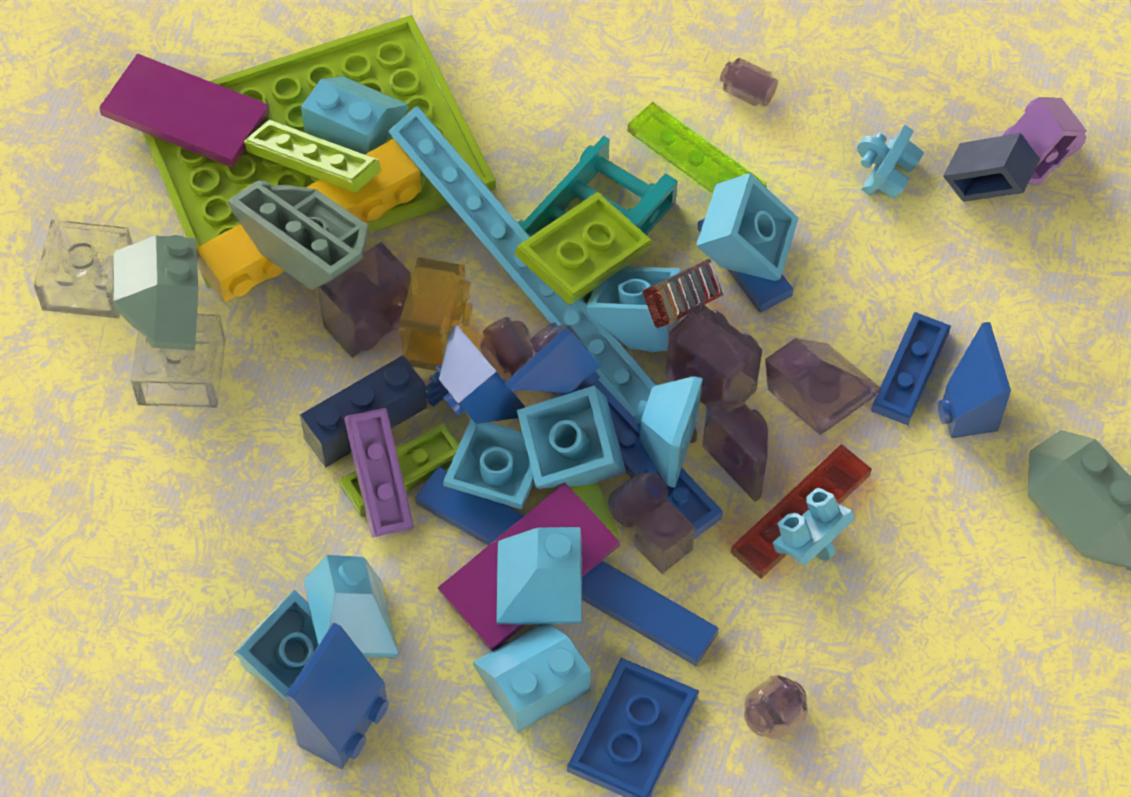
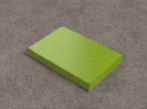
M596 192L519 244L514 255L571 306L649 251L653 241L599 192Z

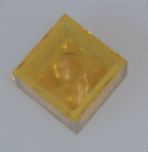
M421 257L417 258L400 320L402 353L412 367L437 371L435 367L443 363L451 329L456 325L461 330L462 326H469L473 305L469 303L471 282L465 279V265Z

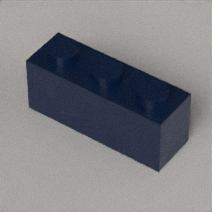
M404 355L301 413L300 419L304 439L326 468L352 452L344 417L386 408L392 429L427 408L425 383Z

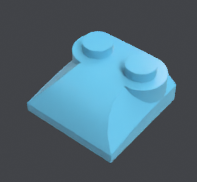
M471 419L445 476L443 486L522 509L535 482L523 433L489 422L476 424Z
M293 590L234 652L248 673L258 676L286 702V693L318 647L309 603L296 590Z

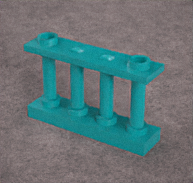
M603 135L594 146L589 145L583 151L576 166L525 221L520 220L518 223L530 237L567 213L564 210L576 197L584 201L595 194L597 191L587 185L600 172L641 198L633 209H624L603 196L644 234L648 235L676 203L678 180L665 173L656 184L650 183L648 185L609 161L610 139ZM593 290L582 297L586 303L591 298Z

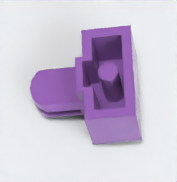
M1038 97L1026 106L1023 116L1015 125L1008 128L1002 136L1021 133L1040 158L1028 184H1041L1054 168H1058L1067 157L1076 153L1083 146L1087 138L1085 135L1087 130L1062 98Z

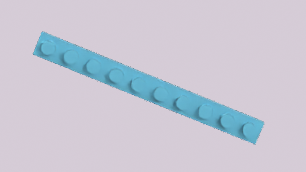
M416 106L388 132L557 332L560 333L567 327L601 364L596 370L600 376L598 380L635 418L640 401H648L652 387L656 386L654 381L619 340L587 314L588 304L583 298L571 306L568 305L514 255L516 247L530 238V236L425 113Z

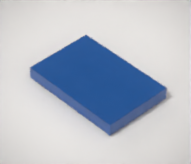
M621 657L567 765V772L623 797H651L699 697V690Z

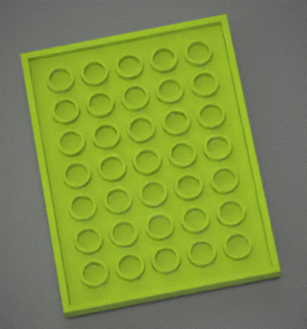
M412 15L210 81L269 104L270 113L263 124L271 120L305 133L301 106L321 79L346 77L408 104V110L403 117L418 106L490 191L496 189V180ZM142 132L185 237L196 238V248L240 224L230 209L228 200L258 180L270 182L271 186L291 185L304 188L320 180L249 153L247 149H245L234 168ZM391 134L386 140V142L394 139ZM420 170L422 192L418 193L411 201L400 203L386 211L379 219L367 222L366 224L370 233L449 206L450 204ZM201 273L207 289L211 288L212 286Z

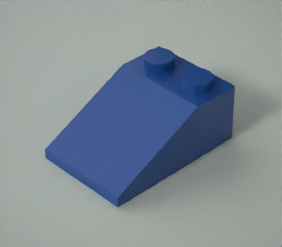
M334 622L286 693L298 746L340 769L344 768L349 758L356 759L366 742L365 733L372 722L378 724L381 721L389 705L385 682L344 629Z

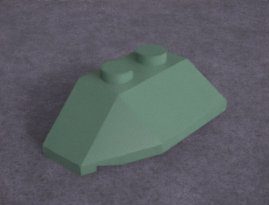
M258 180L228 200L230 209L259 252L311 291L333 280L363 259L369 233L368 225L317 189L291 185L271 186L270 182Z
M156 235L114 251L113 308L133 328L144 334L146 341L153 348L195 351L198 307L196 238H186L179 235Z
M1060 430L1029 452V499L1082 557L1110 565L1127 567V570L1131 571V476L1096 439Z

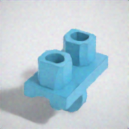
M904 125L898 136L891 138L887 145L885 144L887 138L881 133H878L875 137L866 136L861 139L857 146V151L863 158L861 165L865 168H870L872 164H875L861 188L862 191L871 196L879 189L892 198H895L903 191L909 178L895 169V164H898L910 173L924 154L919 147L909 141L914 130Z
M816 488L806 497V503L809 508L807 512L802 516L797 513L787 514L778 523L781 535L772 543L777 553L788 554L804 566L815 556L824 561L832 558L835 554V548L831 541L855 520L851 509L838 504L833 494L820 488Z

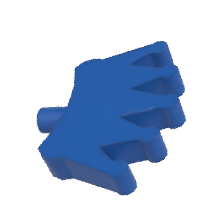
M442 364L435 367L437 372L429 377V380L432 382L425 387L428 391L426 398L433 407L449 393L439 380Z

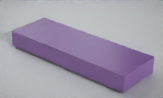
M382 408L344 417L371 537L375 538L413 529L414 524L387 409Z

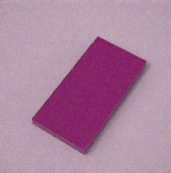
M138 53L99 107L101 116L234 168L246 149L244 141L261 127L270 113L269 104Z
M566 482L437 587L439 593L490 651L500 647L526 625H497L498 541L535 528L580 527L582 537V577L620 547V541Z

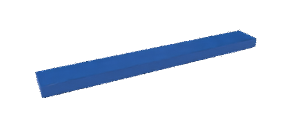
M439 466L415 496L416 504L486 545H490L524 517V515L505 504L443 486L447 471ZM604 561L600 562L582 577V600L694 666L698 665L718 635L719 628Z

